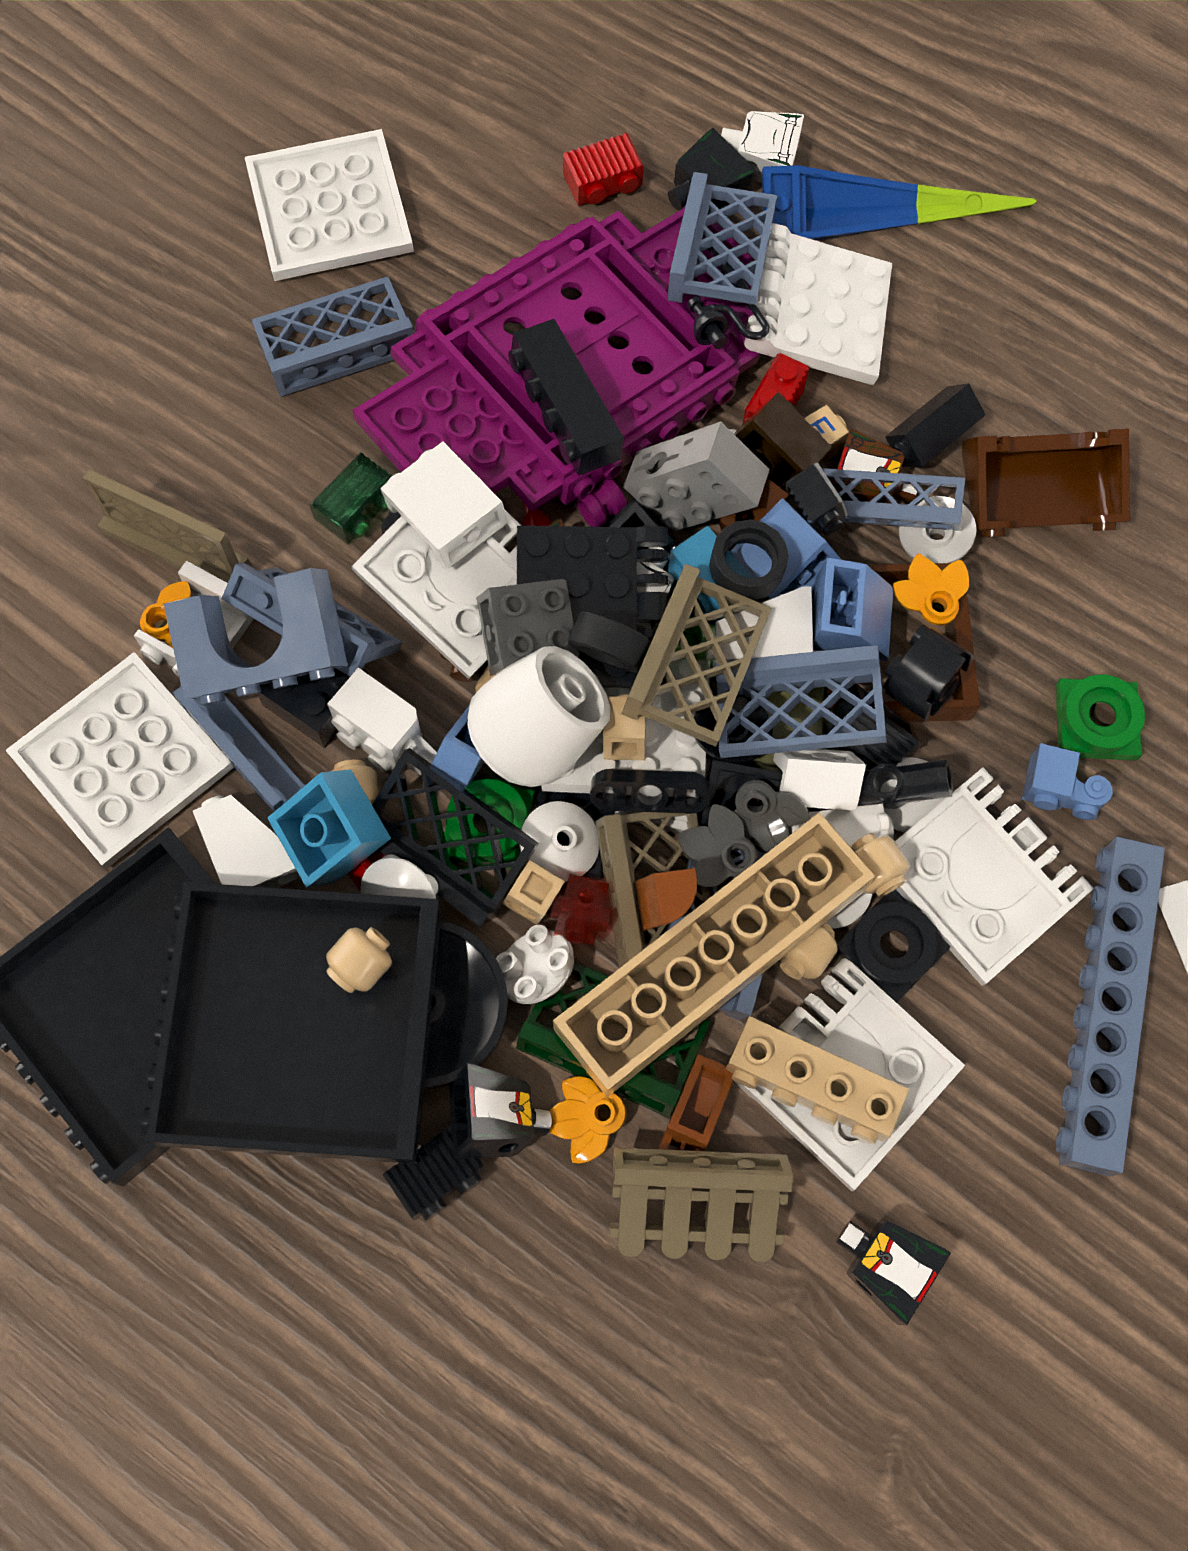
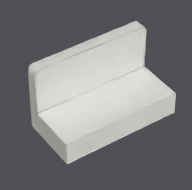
M813 749L774 753L773 761L783 771L779 792L793 793L806 807L857 809L866 764L852 751Z

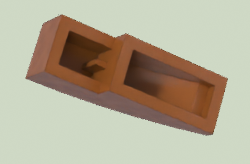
M700 1054L697 1055L658 1149L705 1151L733 1082L731 1078L733 1073L725 1070V1065Z

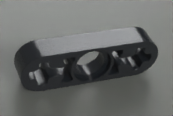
M604 769L597 772L592 778L590 799L597 808L606 811L693 814L701 812L707 807L710 786L708 780L696 772ZM646 785H652L659 788L661 793L655 797H645L639 792V789ZM627 786H632L631 795H626ZM604 787H612L613 793H605ZM668 788H673V797L668 796ZM687 790H695V797H688L686 794Z

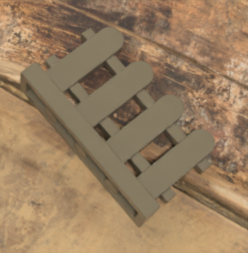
M614 1148L612 1198H620L619 1222L610 1223L609 1237L617 1238L618 1249L624 1256L635 1257L639 1255L644 1249V1240H661L663 1254L668 1258L677 1259L687 1252L688 1241L704 1242L706 1255L712 1260L719 1261L729 1256L732 1243H746L749 1256L754 1261L766 1262L774 1255L775 1245H784V1232L782 1229H777L779 1204L787 1205L788 1192H792L793 1173L787 1155ZM647 1199L664 1200L662 1225L646 1224ZM691 1201H707L705 1226H689ZM735 1203H750L748 1228H733Z

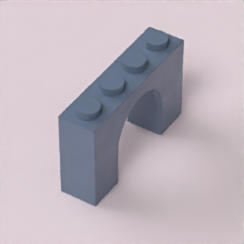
M309 568L273 577L283 622L282 638L275 653L266 662L258 666L245 662L232 649L227 637L219 596L197 595L165 603L164 608L184 699L200 698L201 705L225 701L224 693L236 691L237 697L261 693L260 685L272 682L274 689L298 684L297 677L309 674L311 681L335 676L334 668L347 666L328 570Z

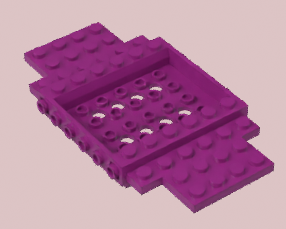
M685 207L643 233L619 210L600 222L594 217L590 219L587 217L577 224L568 225L560 234L550 240L540 242L525 255L513 258L506 266L493 274L483 276L476 284L463 292L458 291L454 293L449 300L436 308L424 311L416 319V332L391 346V357L408 376L354 408L353 419L400 472L415 463L425 451L433 449L441 442H444L494 494L508 485L531 511L536 510L555 496L564 505H567L576 498L583 499L588 496L594 487L604 479L611 480L623 470L624 466L634 460L637 451L659 444L662 441L673 439L681 428L690 422L693 424L699 422L707 414L708 410L717 404H726L736 392L735 386L738 375L758 362L760 353L750 351L745 347V337L739 332L730 316L724 312L720 313L729 321V328L724 335L727 339V344L721 349H715L712 344H698L693 333V324L698 316L695 312L690 311L687 306L688 301L693 297H700L703 306L711 304L727 305L737 313L746 328L748 318L753 316V313L746 303L685 293L682 303L667 301L670 270ZM717 223L707 226L713 234L723 230ZM732 237L722 242L729 250L739 245ZM708 249L701 252L708 260L715 257ZM748 253L737 257L744 265L755 261ZM706 272L695 277L693 281L709 283L714 279ZM745 281V283L751 290L752 287ZM568 287L578 289L582 295L576 300H569L563 297L561 291ZM588 312L601 313L605 320L595 325L587 322L584 316ZM555 319L624 437L619 461L579 476L572 464L564 461L557 437L554 432L549 433L547 431L540 407L537 402H531L526 392L523 377L520 372L515 373L510 365L508 352L512 349L513 335L508 334L504 330L505 324L509 322L520 323L526 329ZM613 336L624 337L629 345L624 349H615L610 346L608 340ZM636 361L648 362L653 370L649 374H639L634 371L632 364Z

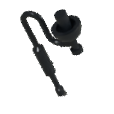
M713 247L708 248V251L712 252L714 256L719 255ZM728 262L722 264L719 268L723 275L735 270ZM743 278L732 283L735 288L750 290ZM693 297L688 301V308L698 316L693 324V333L698 344H712L715 349H721L727 344V339L724 335L729 328V321L720 312L728 314L739 332L748 339H762L769 333L770 327L767 320L754 304H747V306L762 327V330L759 332L748 330L737 313L727 305L711 304L703 306L700 297Z

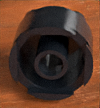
M922 624L912 636L909 642L912 647L904 657L898 654L887 667L885 675L888 676V679L884 683L883 689L886 690L885 693L924 721H928L929 716H934L960 684L957 681L959 678L957 672L960 668L967 672L972 664L974 655L935 628H929Z

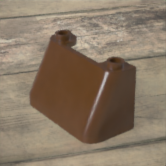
M1111 429L1108 432L1016 437L980 436L962 440V457L971 513L975 519L976 530H982V537L1005 536V528L1093 523V531L1116 530V522L1130 521L1129 429Z

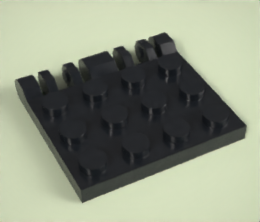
M517 526L516 584L564 579L567 583L574 626L580 612H590L624 624L646 636L652 642L657 629H637V623H660L668 605V593H637V587L668 585V576L661 573L637 575V562L662 563L668 560V551L662 549L637 550V546H667L668 528L662 526H643L637 528ZM579 651L578 658L596 675L603 688H632L638 672L618 669ZM665 677L663 678L661 685L667 684Z

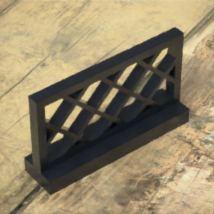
M411 748L403 751L372 805L391 837L389 841L377 850L385 856L393 854L407 860L420 868L425 874L434 877L438 884L437 895L479 927L497 917L504 906L502 904L503 900L539 845L537 841ZM409 764H412L421 771L424 787L408 790L404 773ZM396 786L398 787L399 792H393ZM445 789L451 793L454 798L456 811L440 813L435 791ZM426 793L430 815L414 818L409 795ZM400 797L405 819L395 821L382 810L389 799ZM478 813L485 818L489 835L472 837L467 815ZM458 816L462 839L446 841L441 819ZM432 821L436 843L427 845L418 837L416 823ZM510 837L524 847L517 860L504 861L499 839ZM490 841L495 863L478 865L473 843ZM464 845L469 867L457 868L450 862L447 847ZM506 867H512L507 874ZM497 870L500 887L495 895L482 886L480 871Z

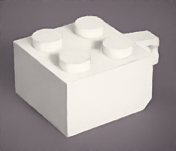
M357 668L327 703L333 717L331 722L338 730L337 737L353 750L360 747L369 754L368 760L385 773L388 769L391 771L394 769L403 751L411 748L432 764L437 752L423 739L416 708L363 670ZM409 764L408 769L421 775L420 770Z

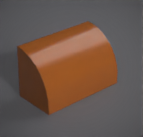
M695 868L654 873L634 882L641 931L671 923L687 912L693 903L697 890Z

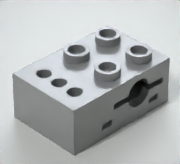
M718 422L637 451L623 488L636 498L638 503L645 506L656 516L665 527L674 532L758 507L770 469L722 422Z

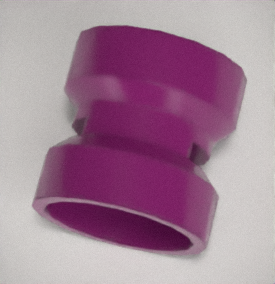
M607 478L598 483L596 490L585 498L575 499L581 516L590 527L603 526L606 524L608 517L611 515L616 516L627 505V501L618 485L612 479L607 480Z

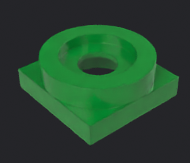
M1104 674L1092 675L1084 679L1060 678L1057 681L1055 688L1058 748L1080 753L1079 758L1137 761L1142 756L1141 730L1145 721V710L1138 694L1137 682H1125L1115 676ZM1099 702L1110 705L1115 712L1114 723L1107 727L1096 725L1090 718V707Z
M495 779L471 781L466 790L489 807L495 809L501 816L520 830L526 818L531 814L534 800L533 790L514 788L505 782ZM453 795L446 812L456 811ZM475 814L467 815L472 837L489 835V833H482L475 828L473 824ZM458 816L446 818L444 831L446 841L462 839ZM510 837L499 839L504 861L517 860L521 853L520 844ZM490 841L473 843L478 864L495 863ZM464 845L447 847L450 860L468 862Z

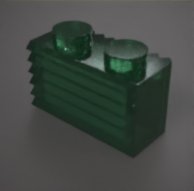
M360 452L309 504L313 518L343 542L350 544L352 539L361 538L365 535L371 526L372 518H375L377 513L381 511L386 512L389 509L380 488L388 482L392 475L388 474L380 465H377Z

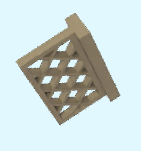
M91 469L84 475L83 480L104 514L97 525L102 534L178 570L188 561L227 583L235 564L245 563L250 566L251 563L247 556L233 550L225 532Z
M685 563L621 714L637 720L639 715H642L716 747L772 608L699 578L700 569ZM701 592L715 598L720 609L703 614L697 602L699 593ZM744 610L759 617L755 626L741 630L733 613ZM693 611V614H694L695 617L689 619V616H690L691 612ZM725 617L732 633L715 638L708 622ZM699 625L707 641L690 647L683 634V630ZM751 636L749 643H747L745 637ZM737 641L743 653V658L727 663L720 646ZM679 644L681 650L675 652V649ZM711 649L719 666L701 671L694 654ZM686 658L694 675L675 680L669 668V663ZM738 668L737 673L734 677L732 670ZM724 674L730 690L729 692L713 696L706 679ZM665 677L667 684L661 685V682ZM697 682L706 700L687 705L680 688ZM672 691L679 709L666 712L652 706L656 696ZM725 702L722 710H720L718 704ZM710 707L716 720L714 730L711 731L697 725L692 713Z
M641 812L626 815L614 814L603 816L595 821L619 968L661 936L660 933L667 925L659 926L655 931L653 929L641 931L634 884L636 881L634 869L643 859L660 873L668 872L680 854L689 859L683 852L679 842L664 832L663 829L671 818L679 816L687 817L688 829L698 827L696 813ZM663 819L658 826L651 822L652 820ZM640 822L653 832L642 849L629 840L626 824ZM658 836L676 849L665 866L647 854V851ZM631 851L637 855L633 862ZM697 884L698 892L696 891L694 899L700 902L701 905L710 898V891L708 887ZM644 932L650 935L647 942L645 941Z

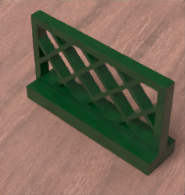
M574 961L571 973L579 977L583 988L562 995L559 990L555 993L556 998L545 999L535 1003L527 1021L524 1022L518 1034L516 1049L577 1077L581 1076L593 1080L554 1029L537 1023L543 1010L559 1005L563 1013L567 1010L566 1002L585 996L608 978V976ZM588 981L594 983V985L589 986ZM704 1020L695 1027L698 1031L692 1042L678 1047L676 1044L672 1045L669 1050H666L646 1066L648 1072L641 1070L614 1093L670 1118L710 1021ZM689 1051L683 1063L680 1054ZM673 1056L680 1072L675 1084L659 1078L653 1063Z

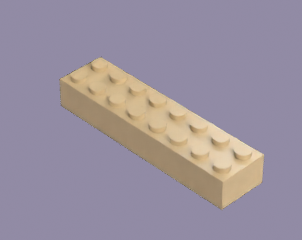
M819 812L553 1020L554 1031L605 1096L609 1097L865 892L875 878V875Z

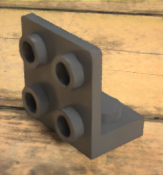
M557 579L491 587L476 597L490 676L496 675L504 668L542 647L557 646L579 657V651L568 644L569 637L574 628L566 580Z

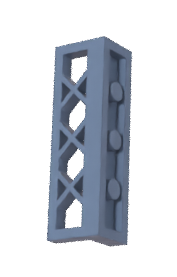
M822 468L828 479H834L843 489L838 493L840 497L843 498L847 494L852 500H843L848 514L843 519L845 523L960 531L965 478ZM842 480H853V481H852L849 485L846 486V485L843 483ZM862 481H870L875 484L881 493L870 502H860L851 490ZM880 482L892 484L885 489ZM900 484H911L919 493V496L908 505L898 504L889 493ZM919 485H930V487L923 491ZM940 486L956 487L954 508L937 507L928 496ZM886 497L891 504L878 502ZM925 500V502H926L929 506H917V505H918L921 501Z
M182 687L173 692L180 705L230 760L238 773L273 812L305 786L226 696L225 701L201 705L200 698L184 699Z

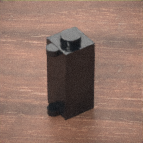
M969 383L947 386L887 434L885 438L889 443L888 446L904 454L902 468L923 467L986 414Z

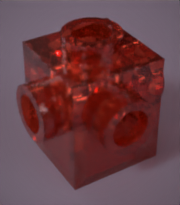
M570 873L564 894H557L552 905L549 918L557 919L553 936L561 935L571 943H584L593 946L598 930L606 932L612 908L605 907L609 883Z

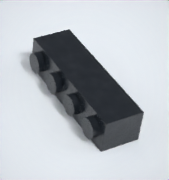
M555 319L514 332L512 349L508 352L510 365L515 373L520 372L523 377L526 392L531 402H537L540 407L547 431L549 433L554 432L557 437L564 461L572 464L578 476L619 461L624 437Z

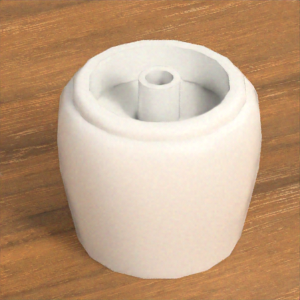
M547 646L509 665L486 682L470 701L467 726L471 741L479 756L495 773L508 782L534 787L553 782L575 764L610 721L611 708L607 694L598 678L582 660L567 650L557 646Z

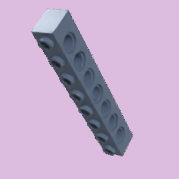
M1115 837L1104 848H1100L1096 858L1095 869L1100 872L1099 885L1094 887L1090 899V909L1095 910L1093 925L1090 924L1086 931L1084 941L1085 948L1089 949L1088 963L1082 966L1079 976V987L1084 988L1082 1004L1079 1003L1077 1005L1073 1018V1026L1078 1029L1076 1044H1072L1068 1054L1067 1066L1069 1069H1072L1071 1083L1065 1087L1062 1096V1110L1066 1111L1065 1126L1059 1129L1056 1138V1152L1061 1153L1059 1165L1108 1177L1121 1174L1124 1170L1164 847ZM1118 877L1124 878L1130 883L1132 892H1126L1119 886ZM1113 915L1119 916L1124 920L1126 932L1119 930L1114 925ZM1107 954H1112L1119 959L1121 971L1114 970L1108 964ZM1102 993H1106L1114 999L1116 1003L1115 1012L1108 1010L1103 1005ZM1097 1033H1101L1108 1038L1111 1045L1110 1052H1105L1099 1048L1096 1042ZM1092 1073L1097 1074L1103 1079L1105 1083L1103 1094L1096 1092L1092 1088L1090 1083ZM1086 1115H1091L1098 1121L1100 1130L1097 1136L1087 1131L1084 1123Z

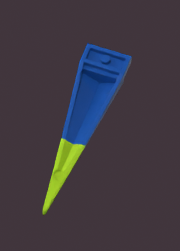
M800 165L764 166L762 169V193L777 195L772 223L786 226L791 234L812 240L1028 207L1037 202L1034 198L918 185Z

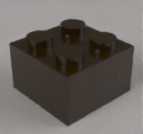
M779 392L749 417L734 433L770 469L767 478L785 492H787V481L814 463H819L832 448L822 437L821 433L813 428Z

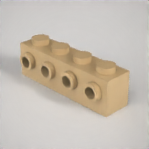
M750 1016L744 1024L725 1070L733 1073L731 1078L737 1083L755 1089L757 1084L773 1091L771 1097L776 1101L790 1107H795L796 1103L812 1109L811 1116L815 1119L835 1126L836 1121L853 1128L851 1131L853 1136L871 1144H875L877 1140L883 1142L891 1137L909 1091L908 1088Z

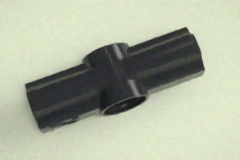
M947 760L898 767L882 763L870 771H864L858 806L883 804V807L887 809H897L908 802L952 797L953 783L949 763ZM897 780L894 790L889 793H880L881 787L886 781Z

